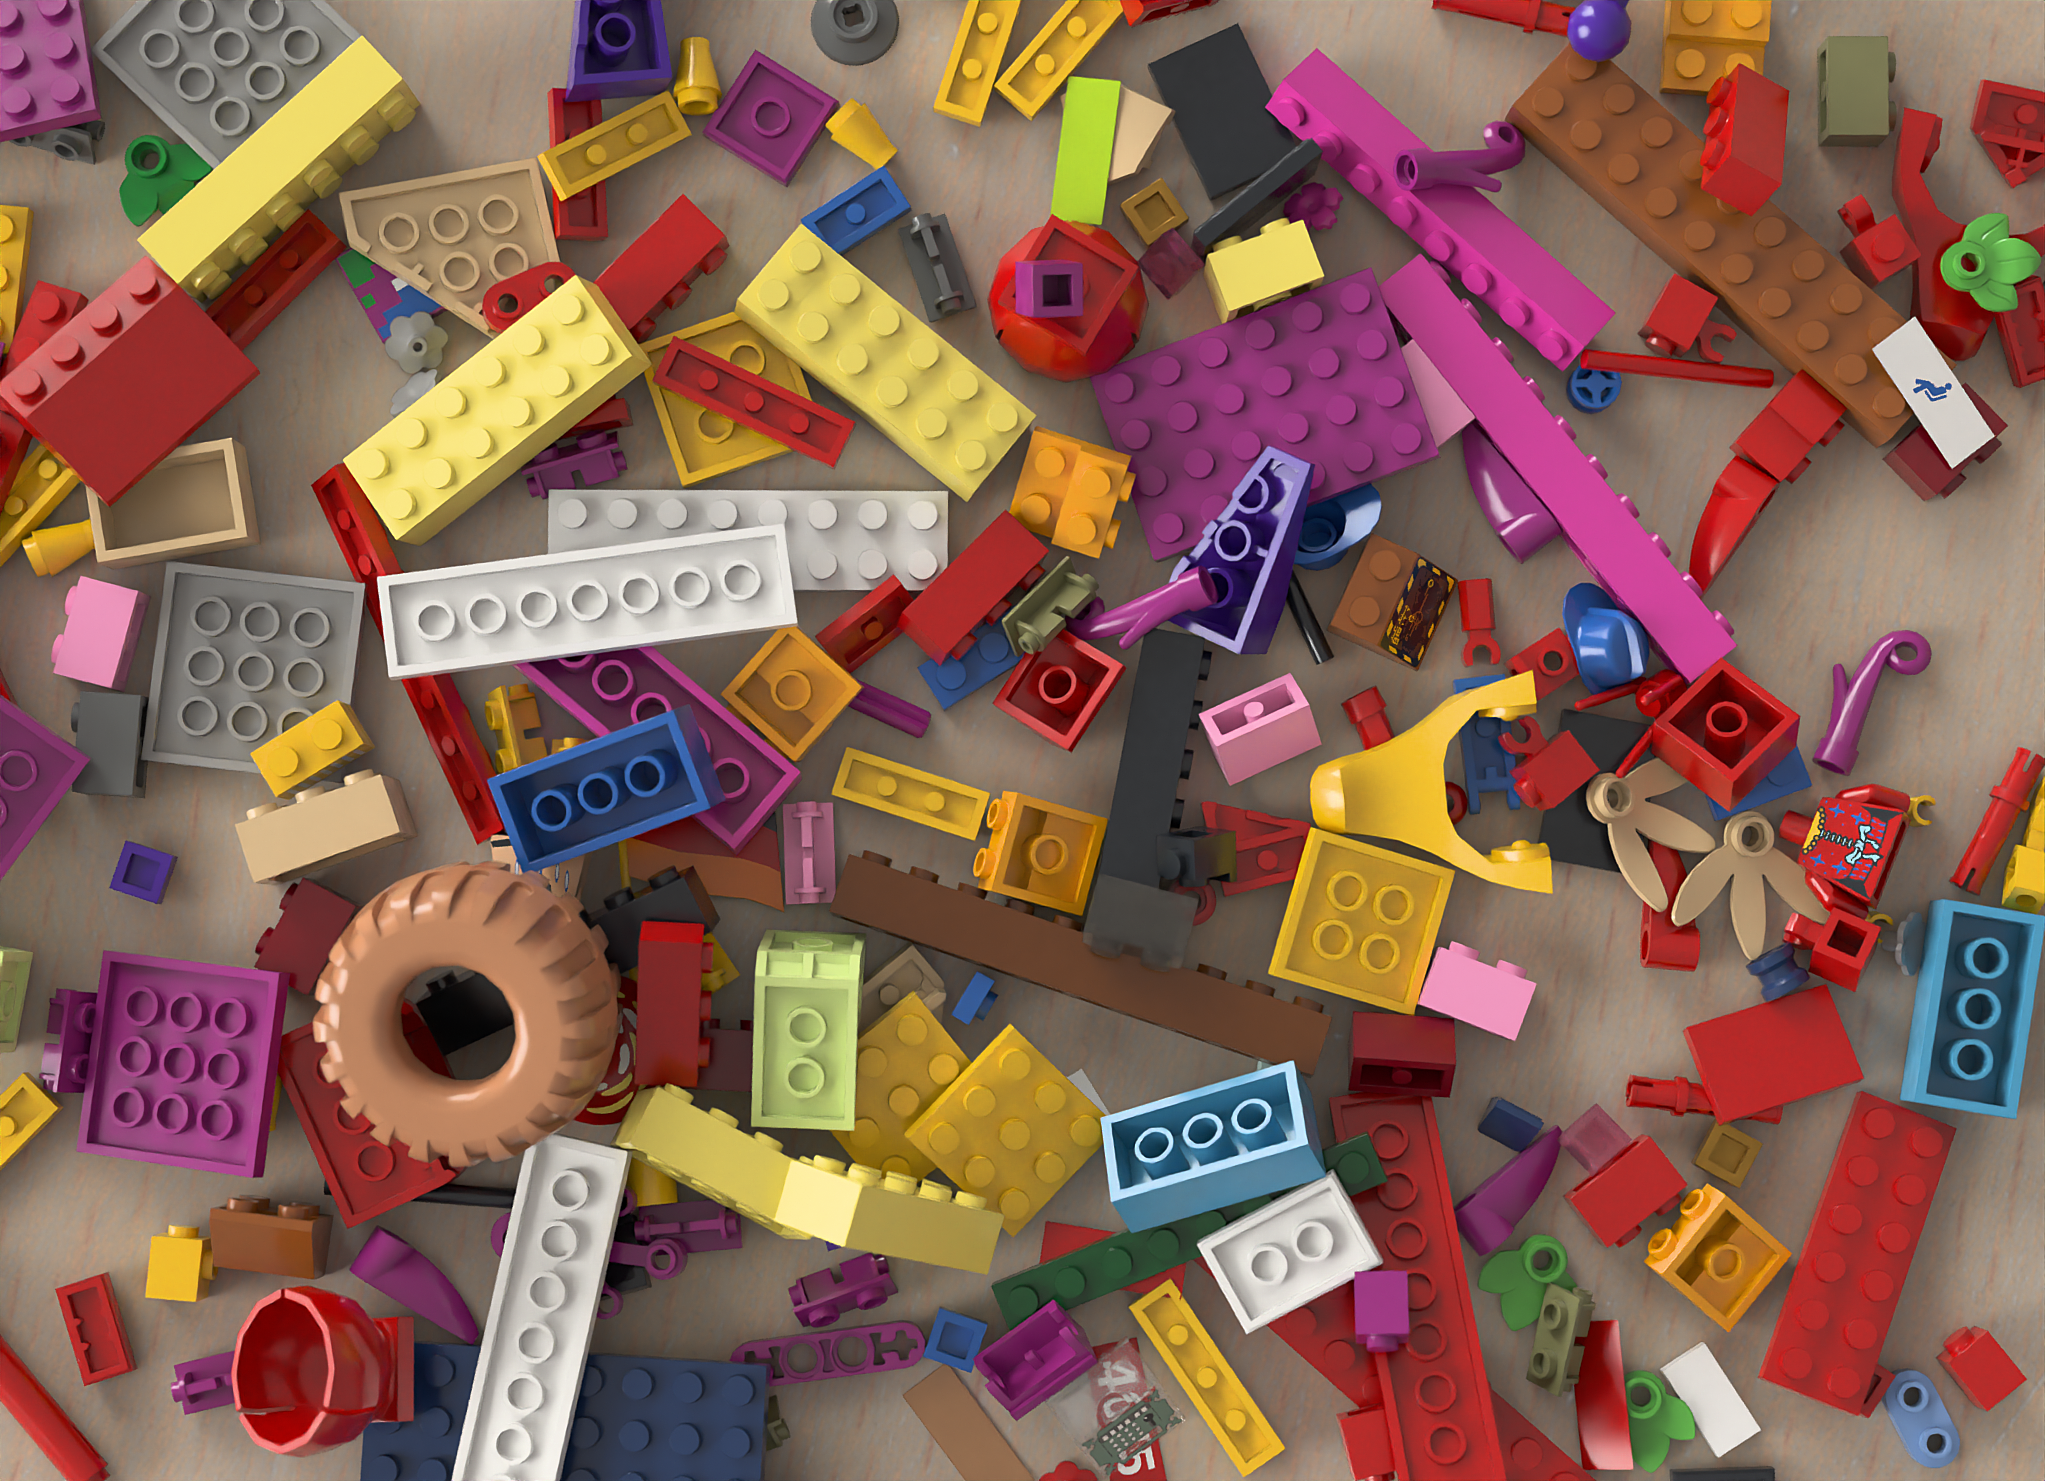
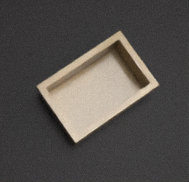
M233 438L177 447L111 507L107 506L86 486L97 563L113 570L261 544L246 448Z
M368 769L343 778L344 787L326 790L325 786H319L296 794L297 803L277 807L276 803H269L247 811L249 820L235 824V828L253 882L277 886L418 837L400 781L383 775L382 772L374 773L373 769Z

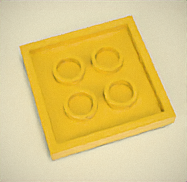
M734 312L638 344L652 364L643 372L684 489L794 451L667 391L652 382L673 336H676L812 401L801 367Z
M1310 827L1268 974L1414 1016L1455 870Z
M914 990L858 1034L854 1131L830 1130V1132L857 1164L882 1171L881 1179H886L887 1172L893 1171L916 1178L918 1183L936 1169L937 1166L912 1144L904 1133L972 1062Z
M1009 1024L917 1119L904 1135L964 1192L986 1198L985 1208L1004 1214L1001 1227L1014 1237L1101 1147L1104 1142L1100 1118L1106 1115L1016 1028Z

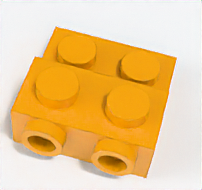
M1665 0L1659 93L1707 96L1715 81L1721 76L1727 78L1739 63L1763 76L1765 46L1769 42L1772 0Z
M1036 426L1009 513L1027 530L1051 537V544L1099 559L1103 547L1113 549L1122 520L1113 518L1118 500L1125 503L1128 502L1136 474L1127 471L1132 456Z
M796 626L778 629L720 695L729 702L726 709L747 727L751 724L757 727L766 736L764 741L786 760L789 757L794 762H800L832 727L834 720L860 693L864 686Z
M1003 791L1001 800L995 799L988 810L987 827L993 829L989 846L979 850L974 862V876L980 878L978 888L1082 916L1108 819L1021 793Z
M1707 1183L1702 1190H1692L1684 1197L1680 1204L1682 1215L1670 1230L1664 1228L1653 1235L1648 1243V1252L1650 1254L1644 1260V1263L1729 1333L1790 1258L1792 1253L1727 1195Z

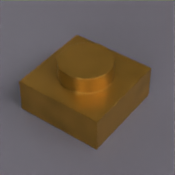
M1162 177L1120 204L1121 212L1146 249H1149L1189 222V217Z
M1715 1118L1691 1163L1730 1185L1740 1188L1763 1143L1728 1124L1719 1126Z

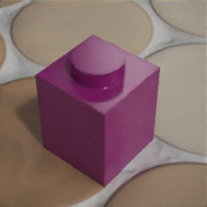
M1069 260L1015 261L1016 313L1033 318L1083 316V263Z
M1407 1271L1354 1272L1356 1343H1367V1350L1388 1352L1398 1350V1343H1408Z

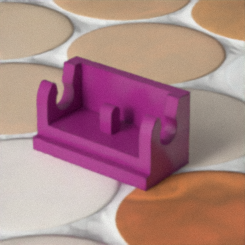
M1055 1300L1049 1302L973 1358L976 1368L989 1380L985 1384L987 1390L1010 1412V1415L1016 1421L1098 1363L1085 1330Z

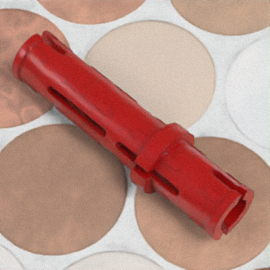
M1433 0L1431 9H1440L1522 27L1523 33L1533 34V31L1536 30L1567 37L1569 18L1575 7L1543 0Z
M2017 747L2016 754L2000 786H1993L1989 794L1993 800L1985 812L1954 875L1949 879L1951 884L1961 889L1969 872L1974 871V875L1965 891L1976 896L1980 895L1981 888L2019 813H2026L2030 805L2027 798L2045 766V758L2036 754L2027 772H2024L2023 767L2032 751L2022 747Z
M1631 1074L1628 1077L1625 1097L1630 1098L1626 1099L1627 1107L1670 1111L1671 1116L1683 1117L1684 1113L1715 1117L1703 1084L1688 1082L1687 1077L1675 1076L1674 1080L1654 1079ZM1783 1106L1741 1120H1753L1778 1125L1782 1118Z

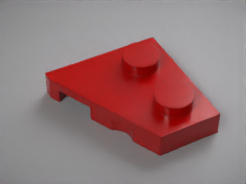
M1211 801L1200 803L1206 827L1236 831L1237 881L1231 883L1220 881L1224 897L1296 878L1311 827L1310 823L1272 816L1253 810L1235 808Z

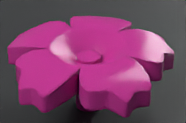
M1312 182L1302 186V195L1295 193L1284 204L1283 213L1285 217H1289L1290 224L1303 220L1307 232H1309L1312 225L1315 230L1319 231L1323 228L1332 229V225L1338 221L1333 211L1340 208V202L1343 200V197L1337 188L1326 189L1324 184Z

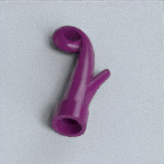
M1494 121L1487 124L1483 129L1484 141L1489 149L1431 152L1427 148L1401 150L1394 160V177L1398 186L1405 191L1427 189L1433 184H1455L1499 192L1502 188V183L1487 175L1508 170L1520 164L1525 157L1526 142L1522 133L1512 124L1504 121Z
M1200 565L1179 574L1177 580L1106 613L1103 600L1096 596V599L1088 603L1074 618L1065 615L1066 629L1081 640H1095L1126 633L1120 639L1119 645L1122 649L1127 650L1149 631L1172 617L1189 609L1195 612L1217 603V590L1208 570Z
M1910 630L1893 631L1883 636L1869 649L1856 669L1849 685L1844 667L1841 664L1833 666L1834 690L1831 716L1825 737L1821 738L1812 758L1816 765L1839 775L1850 776L1859 755L1856 749L1886 663L1890 668L1904 675H1917L1924 671L1929 665L1932 656L1930 644L1925 637ZM1901 647H1909L1916 652L1917 656L1912 661H1903L1898 657L1895 650Z

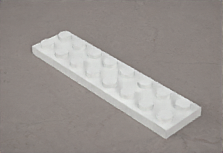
M549 489L548 554L784 523L794 592H872L894 574L908 592L922 593L948 567L949 493L948 491Z
M784 523L377 577L388 674L391 680L798 626Z
M558 1133L525 1150L452 1481H560L633 1151Z

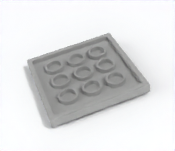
M138 0L91 47V52L199 156L215 169L361 35L325 0Z
M167 561L141 760L262 774L250 755L251 752L336 700L349 704L352 710H354L367 608L366 590L368 584ZM346 766L321 781L344 783L343 778H345Z

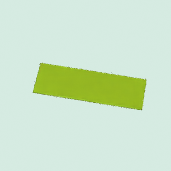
M1068 76L1050 216L1053 214L1063 221L1069 220L1071 222L1075 220L1086 224L1102 225L1121 81Z

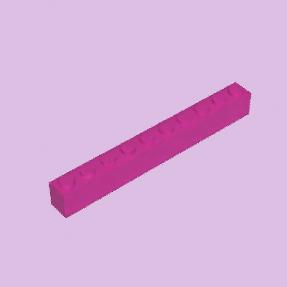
M1420 253L1379 285L1395 332L1405 345L1414 339L1476 417L1472 422L1475 427L1497 450L1554 518L1562 533L1559 535L1599 586L1605 590L1617 608L1641 624L1646 631L1650 649L1665 668L1678 673L1686 685L1691 683L1720 658L1738 646L1731 638L1735 633L1732 626L1720 612L1715 610L1711 613L1699 597L1703 595V592L1694 578L1686 571L1679 574L1667 559L1671 556V552L1665 542L1654 532H1651L1649 535L1636 520L1640 514L1631 500L1623 493L1616 495L1604 481L1608 474L1602 464L1592 454H1588L1586 457L1573 442L1577 437L1569 423L1560 415L1553 417L1542 404L1545 396L1539 386L1529 376L1522 379L1510 363L1514 361V358L1506 345L1497 337L1491 340L1479 326L1482 318L1471 302L1466 298H1463L1461 301L1458 300L1448 287L1451 280L1443 267L1434 259L1428 262Z

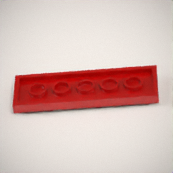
M1864 1091L1856 1093L1758 1379L1851 1416L1860 1415L1957 1128Z

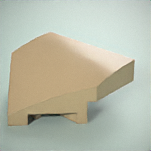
M1122 84L1120 86L1107 186L1139 174L1142 167L1150 169L1153 163L1151 156L1165 125H1170L1176 112ZM1066 93L1060 95L1063 109L1065 106Z
M908 942L864 979L858 1034L913 990L942 1024L943 1005L946 1001L944 981L912 942Z

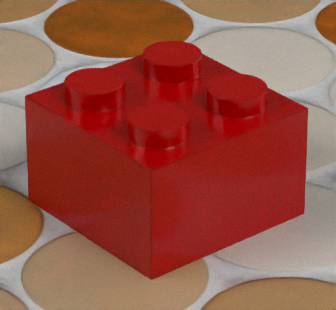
M1720 658L1654 722L1651 753L1730 812L1796 747L1800 715L1723 658Z

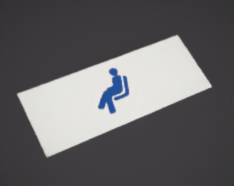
M1913 317L1872 349L1952 469L1994 437V434L1916 317Z

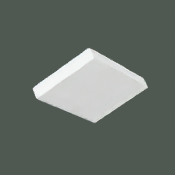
M1334 1169L1326 1173L1327 1177L1310 1181L1197 1241L1201 1253L1246 1334L1354 1279V1272L1369 1271L1383 1263L1381 1254Z

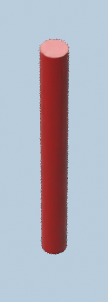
M1584 349L1580 358L1581 368L1588 370L1770 389L1774 382L1773 370L1592 349Z

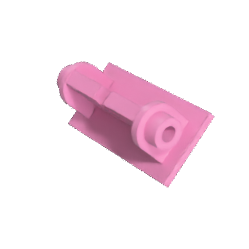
M833 802L783 804L786 905L832 903L836 893Z

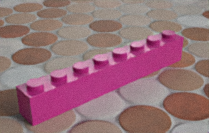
M1318 48L1283 79L1265 106L1282 125L1290 129L1302 141L1312 138L1323 151L1321 159L1326 161L1358 192L1362 193L1389 217L1395 225L1406 232L1432 258L1442 264L1469 291L1478 296L1506 324L1514 328L1542 356L1550 360L1562 372L1615 315L1616 312L1476 188L1466 185L1433 184L1427 189L1408 191L1401 189L1396 183L1393 172L1396 155L1401 150L1427 148L1431 152L1434 151Z

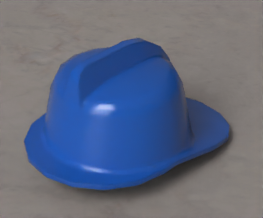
M1369 484L1307 507L1294 564L1306 570L1320 571L1329 569L1343 559L1350 547L1367 537L1379 522L1382 511L1380 494L1375 487Z
M1579 583L1570 588L1563 600L1562 615L1582 682L1590 693L1595 695L1630 683L1634 678L1643 676L1646 673L1650 647L1646 631L1641 624L1618 610L1604 589L1592 583Z

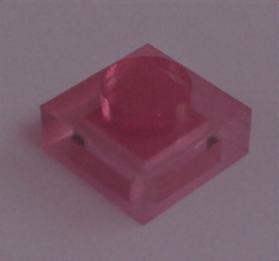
M1173 227L1161 234L1137 261L1140 264L1141 270L1167 300L1179 294L1205 266Z
M1595 1103L1563 1131L1557 1141L1593 1177L1624 1150L1632 1139Z

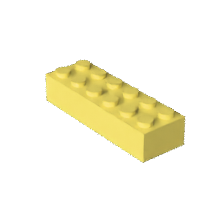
M361 35L141 235L137 241L179 286L200 303L204 302L207 298L215 299L231 285V276L244 264L247 266L252 265L269 248L267 243L280 231L285 232L305 213L304 210L318 197L324 199L331 195L341 185L343 180L341 176L355 163L362 165L371 159L378 151V142L391 130L398 132L406 127L416 115L414 109L421 103L404 79Z
M803 224L798 226L737 299L734 313L966 502L976 493L1037 416Z
M575 275L344 458L343 461L395 539L422 546L652 364L599 287Z

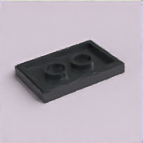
M1238 23L1148 64L1149 73L1165 106L1176 111L1172 121L1210 201L1257 180L1297 147L1288 128L1282 125L1265 108L1272 94Z
M1307 138L1194 230L1190 255L1200 267L1206 264L1207 255L1214 252L1213 245L1227 238L1243 234L1315 175L1323 151L1312 138Z
M1568 709L1561 711L1558 733L1569 730L1600 770L1556 807L1543 811L1538 843H1546L1548 845L1551 861L1622 874L1611 848L1608 825L1598 821L1591 814L1586 801V792L1589 783L1595 776L1603 773L1616 774L1624 759L1651 725ZM1652 743L1627 774L1657 757L1651 753ZM1651 797L1645 798V801L1650 802ZM1637 832L1641 841L1643 842L1644 836Z

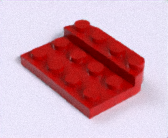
M404 998L401 1007L403 1035L414 1056L432 1072L456 1080L447 1057L442 1055L417 1005ZM313 1021L282 1035L277 1072L347 1229L443 1185L449 1184L468 1168L451 1166L448 1155H441L431 1163L419 1161L408 1156L411 1146L399 1140L389 1147L378 1141L371 1135L377 1126L362 1113L353 1119L340 1103L346 1092L339 1080L328 1083L320 1063L328 1049L326 1042L315 1041Z

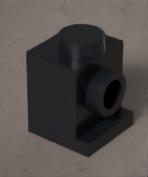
M1196 826L1157 835L1158 875L1168 880L1179 878V885L1184 887L1209 885V879L1229 883L1237 881L1236 831Z

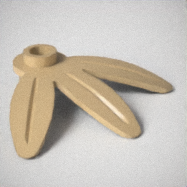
M1656 757L1637 767L1622 779L1618 778L1614 773H1603L1595 776L1588 785L1586 801L1589 811L1594 818L1608 825V836L1612 851L1629 885L1650 907L1658 912H1662L1667 907L1668 897L1656 867L1637 832L1661 845L1685 852L1709 853L1714 851L1716 844L1713 837L1697 824L1669 809L1645 801V798L1663 794L1688 782L1687 779Z
M1746 810L1733 815L1727 822L1724 830L1725 845L1706 856L1688 874L1677 893L1671 918L1677 926H1683L1692 921L1717 897L1732 875L1730 909L1735 933L1747 958L1756 960L1763 950L1766 931V903L1762 875L1787 904L1812 921L1825 926L1830 912L1824 909L1805 884L1806 871L1783 852L1772 847L1774 831L1768 819L1759 812ZM1748 826L1752 831V837L1748 843L1743 844L1742 832Z

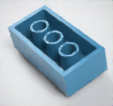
M1947 899L1930 901L1899 1100L2016 1119L2043 944L2045 916Z
M1294 1060L1100 1118L1111 1202L1131 1233L1327 1177L1312 1093Z

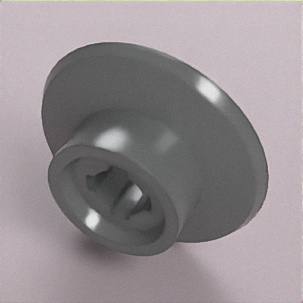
M817 0L811 13V31L817 46L830 59L845 65H865L879 59L891 48L899 29V15L893 0ZM857 10L861 11L864 22L852 25V27L847 26L844 16Z

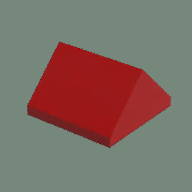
M1062 629L1047 644L1043 651L1036 650L1033 654L1027 652L1024 654L992 704L1051 745L1072 753L1127 668L1120 662Z

